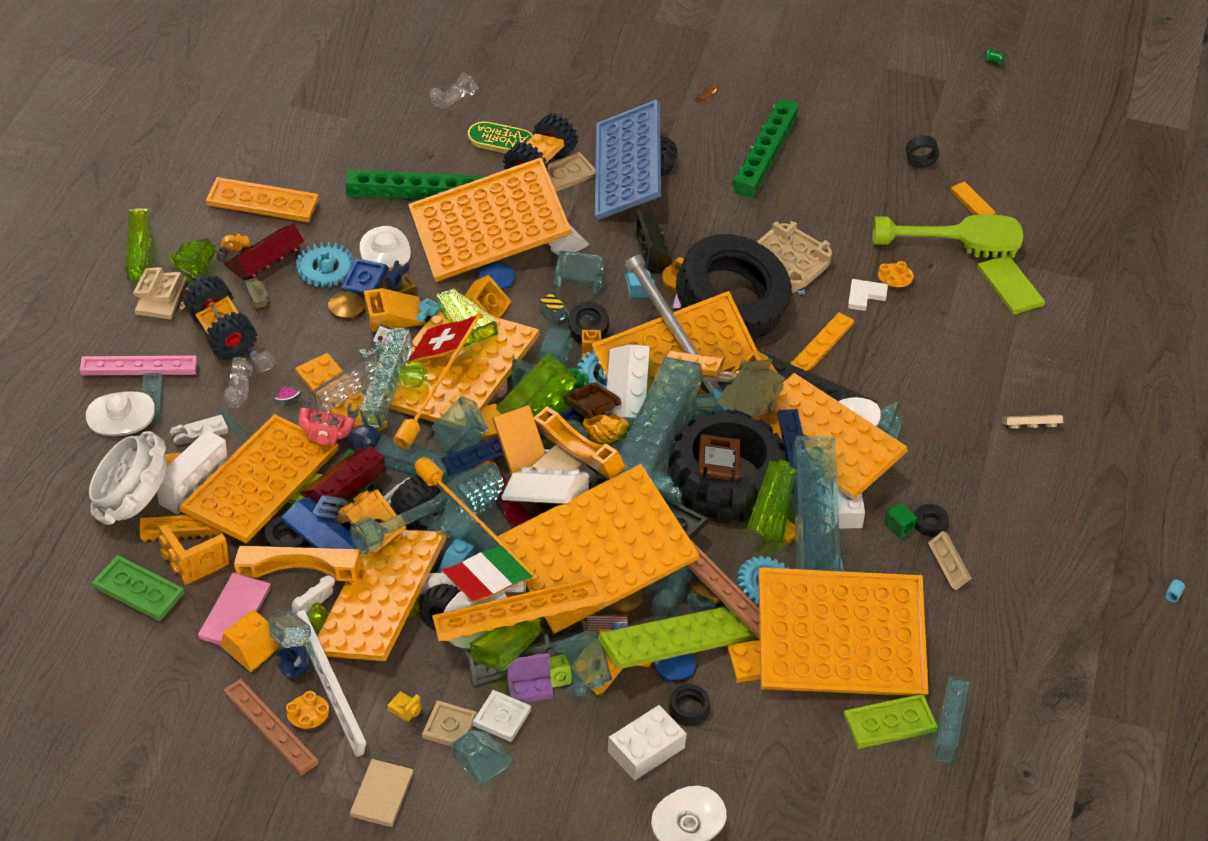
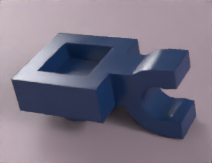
M395 260L394 268L391 272L387 273L385 278L387 290L395 291L402 282V276L409 271V264L405 263L403 267H399V261Z

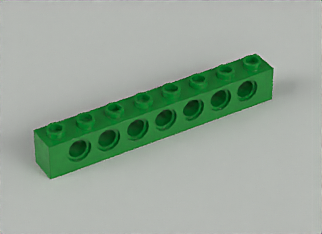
M780 98L778 103L773 105L772 114H768L766 124L762 125L761 134H757L755 145H751L749 155L745 156L744 165H741L739 168L738 176H734L732 185L734 186L735 194L752 199L755 197L798 116L799 103Z
M347 169L345 187L346 196L422 200L487 176Z

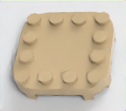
M778 221L773 223L772 229L757 241L773 252L785 266L790 277L792 293H796L799 289L806 287L831 264L832 250L830 243L826 240L821 243L797 229V223L793 221L790 224H779Z

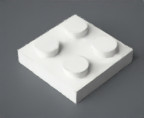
M493 690L473 720V726L512 742L529 715L531 706Z

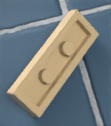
M1059 414L1002 417V424L1008 425V428H1020V425L1027 424V428H1036L1038 424H1045V427H1057V423H1063V415Z
M942 531L928 542L953 589L958 590L972 579L946 532Z

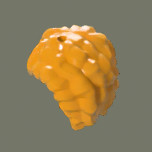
M613 413L611 416L599 414L591 419L585 418L582 423L589 438L594 443L600 445L607 444L609 446L621 441L629 427L628 421L616 413Z

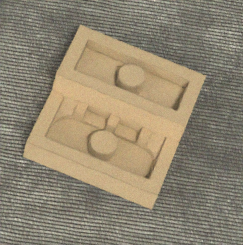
M162 267L145 268L133 294L136 297L149 301L171 303L182 282L183 275L181 272L164 273Z

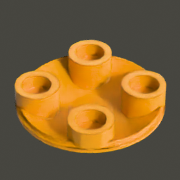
M903 261L881 264L879 267L878 277L888 286L905 287L911 284L914 279L913 272Z
M313 691L305 692L304 695L295 698L286 706L289 722L303 729L321 725L328 718L330 712L327 701L317 696Z

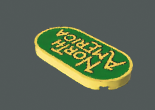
M478 122L468 129V140L471 141L473 146L505 154L518 142H527L533 136L527 130L491 122Z

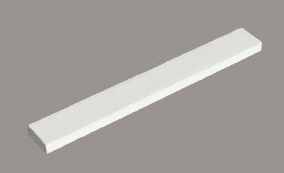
M305 610L298 611L295 621L298 633L355 756H362L366 746L363 734Z

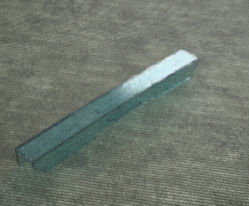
M220 405L221 408L216 409V411L223 416L243 441L248 439L247 433Z

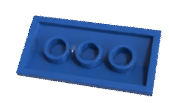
M309 497L297 500L281 518L282 521L315 548L358 549L361 554L366 545L336 519L314 514L313 510L317 504Z

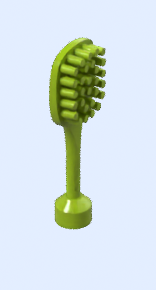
M971 215L964 218L960 224L951 226H896L889 217L874 216L873 245H888L896 236L940 237L960 240L964 243V248H966L968 254L972 253L974 248L975 257L980 256V251L983 252V257L985 258L989 256V252H992L993 258H997L998 251L1001 252V257H1006L1007 251H1010L1009 256L1014 258L1023 242V230L1020 223L1012 217L1003 215Z

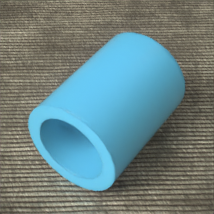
M1173 580L1165 594L1166 599L1170 602H1178L1185 589L1184 583L1180 580Z

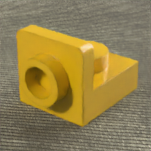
M400 691L387 705V710L409 722L413 716L416 717L421 711V698L417 694L411 698Z

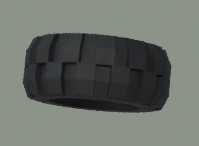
M727 410L713 411L711 416L706 417L702 414L693 418L688 426L684 425L677 433L670 447L667 474L674 494L685 507L691 506L692 511L706 518L708 516L717 518L719 523H731L732 519H740L741 522L754 519L758 512L764 514L777 503V499L783 494L786 485L788 461L781 438L778 433L773 434L772 427L762 419L756 421L750 415L740 411L737 414H729ZM701 434L740 440V457L752 463L758 471L749 476L738 478V481H733V478L730 481L707 478L706 470H704L702 476H698L699 440Z

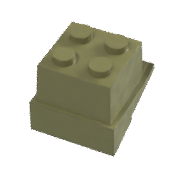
M772 359L753 362L742 360L740 362L741 370L732 384L726 386L717 403L730 410H739L750 416L774 413L778 406L779 394L783 390L785 377L769 369L773 362Z

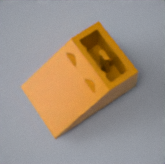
M383 288L364 291L365 310L371 332H377L380 326L391 330L426 324L425 320L421 322L416 319L417 315L421 312L418 309L420 304L419 297Z

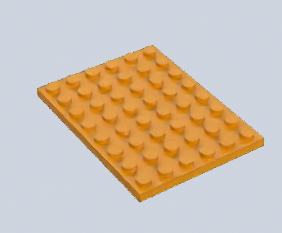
M542 158L408 204L435 282L572 234Z
M443 302L438 313L428 320L368 394L367 399L373 404L416 416L454 352L439 357L419 360L409 365L407 361L428 329L476 316L477 312ZM483 314V317L478 320L419 418L467 432L482 409L487 406L503 385V382L540 336L539 329Z
M642 464L572 498L571 502L562 503L498 536L534 574L539 575L537 581L532 579L526 581V588L529 592L596 577L604 602L592 607H581L571 612H560L555 616H544L553 634L700 559L696 548Z
M759 568L761 689L905 696L920 694L927 696L929 694L922 575Z

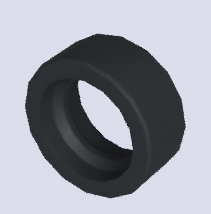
M920 135L911 139L906 145L905 151L908 162L914 167H929L939 158L938 145L933 137ZM928 147L932 149L927 155H913L914 151L919 148Z
M694 684L678 686L670 696L669 713L677 723L684 726H695L706 720L710 707V698L707 692ZM684 698H693L702 704V708L696 712H686L677 706V702Z

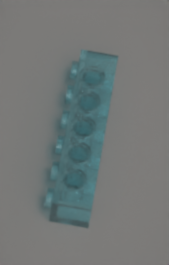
M391 328L359 409L363 424L373 427L383 426L413 347L410 329Z

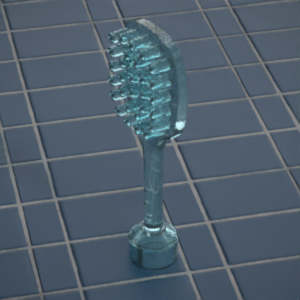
M489 463L456 477L447 487L476 515L478 513L477 508L480 512H483L486 509L485 504L489 508L494 505L491 499L495 501L499 498L498 494L502 491L501 487L504 483L500 475V468L495 463ZM443 489L434 498L387 521L378 523L371 518H365L351 525L350 534L359 552L368 554L382 547L385 534L430 514L440 512L442 516L447 515L452 522L455 520L460 522L462 520L460 514L464 519L469 518L470 515Z

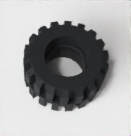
M413 476L404 481L395 490L390 500V507L406 527L411 529L414 527L419 528L437 516L443 507L442 504L444 503L445 496L436 485L428 486L419 476Z

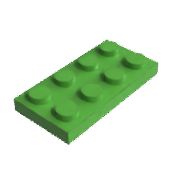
M119 555L92 582L93 588L159 622L185 594L184 588Z

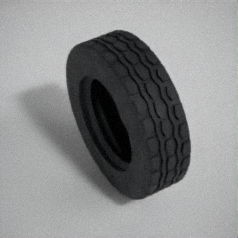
M734 234L711 235L696 242L686 254L677 274L676 292L682 308L719 295L709 281V273L719 270L735 272L749 280L759 295V301L754 303L741 304L734 302L752 340L763 337L771 332L778 325L792 295L789 274L779 258L758 242Z

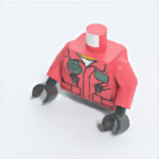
M304 394L301 395L299 404L302 408H300L299 426L307 433L309 440L321 445H335L338 440L350 435L355 421L353 418L359 415V406L353 411L351 410L352 403H350L347 408L348 417L312 408L308 409L313 397L310 395L309 400L306 401L303 398Z

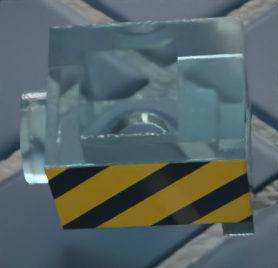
M555 292L540 299V314L553 325L567 317L566 305L556 298Z

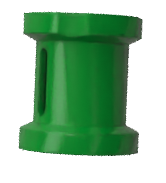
M989 48L985 56V62L990 61L1001 66L1005 58V52L1000 53Z
M571 368L566 372L565 380L568 384L580 389L588 385L589 377L586 373L580 372L576 368Z

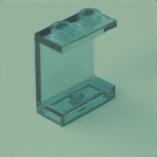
M560 251L554 273V288L561 289L563 279L593 283V294H597L598 287L602 286L603 277L600 275H604L605 264H602L603 256Z
M461 396L432 425L435 438L441 445V451L445 455L457 452L455 446L472 429L484 433L488 426L476 402Z
M587 630L554 644L556 652L566 654L570 664L573 685L565 688L567 693L581 696L587 694V690L604 687L606 682L612 680L605 650L598 640L600 632Z

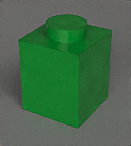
M900 503L886 511L884 524L901 539L915 530L917 517Z

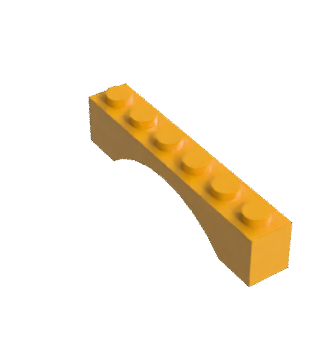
M548 406L534 417L535 424L541 435L607 478L612 479L626 468L617 450L607 444L600 445L588 440L571 427L559 413Z
M239 546L234 562L236 573L250 578H259L265 574L287 568H308L324 572L337 581L354 582L358 581L362 565L358 549Z

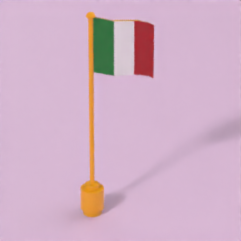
M422 457L417 460L414 465L416 474L428 486L439 484L500 545L499 547L480 552L457 565L441 569L472 602L489 598L513 585L531 579L533 581L539 579V575L534 574L442 482L443 471L431 459Z

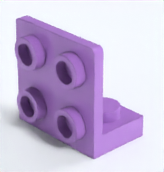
M549 653L515 657L507 660V687L510 697L523 703L553 698L554 693L549 677Z

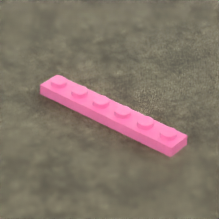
M82 356L80 374L196 375L197 357Z

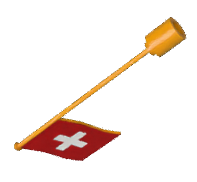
M477 312L476 316L461 321L432 327L425 332L407 361L408 365L419 360L439 357L452 352L454 354L414 420L405 419L392 439L397 447L409 450L421 431L417 422L478 320L483 317L481 312Z

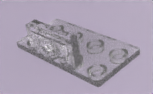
M374 353L368 355L314 389L315 409L330 412V410L343 404L363 389L373 385L377 381L376 355Z

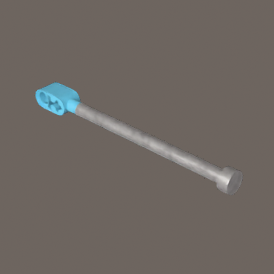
M641 255L630 258L625 263V267L629 273L636 275L683 351L687 354L699 355L643 267L645 261ZM703 381L716 401L714 411L727 410L729 414H737L739 410H730L717 403L723 391L716 381Z

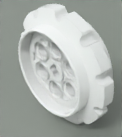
M147 431L143 432L139 437L129 436L122 439L106 454L97 467L89 487V497L92 500L90 509L95 519L106 525L113 524L116 520H126L138 514L151 501L159 489L166 472L167 461L164 456L166 450L164 440L153 432Z

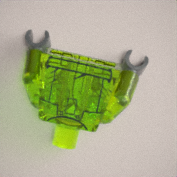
M209 238L184 242L177 253L170 254L169 260L172 264L176 265L177 270L192 281L197 280L199 282L202 277L207 279L206 276L199 277L198 275L203 274L215 253H217L216 258L219 261H225L227 249L225 247L216 248V245L212 244Z

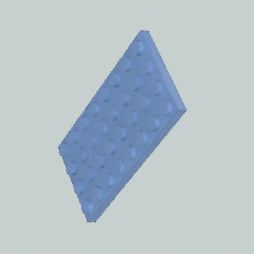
M657 99L596 123L595 217L598 220L661 197L660 103Z

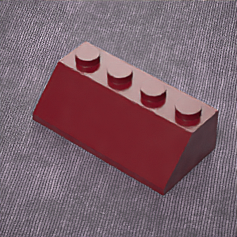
M293 223L276 230L226 261L224 265L239 278L244 279L248 277L252 279L259 275V270L263 269L265 271L272 267V262L275 260L279 262L287 257L286 253L289 251L294 253L299 250V245L305 241Z
M372 446L358 448L300 491V494L305 498L309 497L316 504L323 495L344 498L348 501L385 472V456ZM324 501V503H323V504H330V505L336 506V504L327 503V502H325V501Z

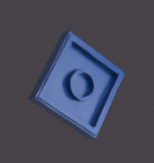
M356 258L341 289L364 296V291L379 289L389 267L387 264Z

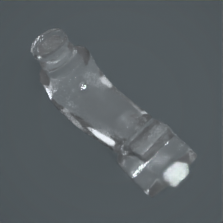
M462 72L456 84L448 90L442 91L437 87L432 88L429 92L430 102L435 108L445 110L456 104L466 93L470 95L475 94L479 87L472 76Z
M233 358L231 371L229 372V388L225 390L223 401L229 408H240L247 401L249 393L248 377L253 375V365L247 363L246 358Z

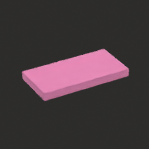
M232 573L198 634L199 639L221 645L223 633L252 609L258 613L271 589V584Z

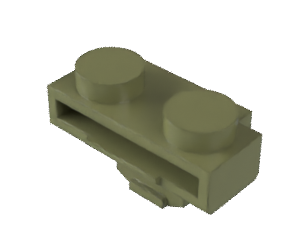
M257 278L246 280L245 287L254 308L260 309L267 306L269 296L263 282Z

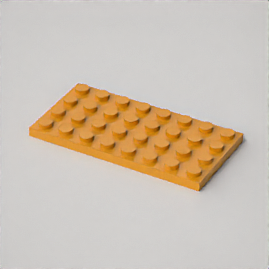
M729 291L673 312L699 355L723 359L724 365L721 371L727 372L734 369L751 352L757 350ZM662 317L591 345L606 380L608 379L610 349L630 344L650 346L646 403L702 382V380L691 378L685 381L676 375L678 371L664 369L663 362L670 351L685 352Z
M795 373L784 381L783 390L779 394L778 406L774 413L751 416L756 421L762 419L773 429V434L778 433L782 440L777 415L778 411L798 409L810 470L853 500L908 452L906 445Z
M274 414L180 505V511L247 544L339 450V444L321 445L307 438V433L300 426Z
M403 530L376 553H373L367 544L365 545L360 554L362 565L358 581H346L317 636L326 657L376 661L387 660L447 539L445 532Z

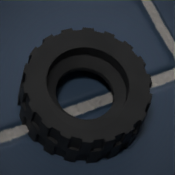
M590 301L575 305L574 309L570 311V316H568V327L572 337L577 339L578 342H582V330L584 329L579 324L580 319L585 315H592L598 321L597 327L593 330H601V339L604 338L606 333H608L609 316L606 309L602 305Z
M279 515L267 523V527L264 530L266 547L308 548L309 542L297 532V538L291 542H281L277 539L278 533L282 531H294L281 520L283 515Z

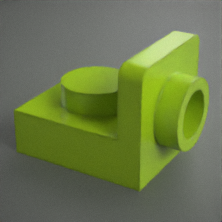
M565 654L550 657L549 675L553 688L572 683L571 668Z

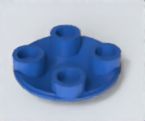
M504 263L487 264L479 272V279L489 275L500 288L512 287L515 279L514 270Z
M692 653L654 661L656 671L666 682L691 677L694 674L696 665Z

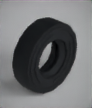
M924 504L918 507L914 513L917 517L915 528L923 535L937 536L948 528L949 516L938 505ZM934 516L939 522L932 525L926 523L923 518Z

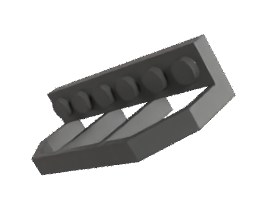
M539 617L534 621L519 622L513 626H503L494 637L499 640L507 652L474 662L472 655L469 653L472 648H460L462 657L468 663L471 683L476 686L507 676V660L515 657L549 653L550 657L564 654L566 657H570L584 652L590 644L587 622L585 619L576 622L581 630L549 639L547 632L539 624L546 622L544 617ZM531 626L542 640V642L513 650V645L504 634Z

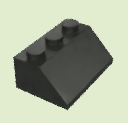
M639 210L637 211L635 237L642 258L645 261L646 270L650 273L662 272L672 262L671 253L667 252V242L663 240V230L659 228L656 220Z

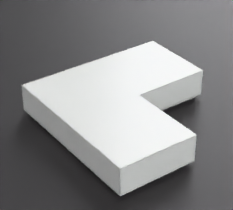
M852 279L848 308L866 311L868 299L886 301L888 284Z

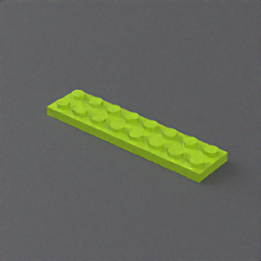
M725 606L601 632L598 640L616 668L622 669L756 639L757 636Z

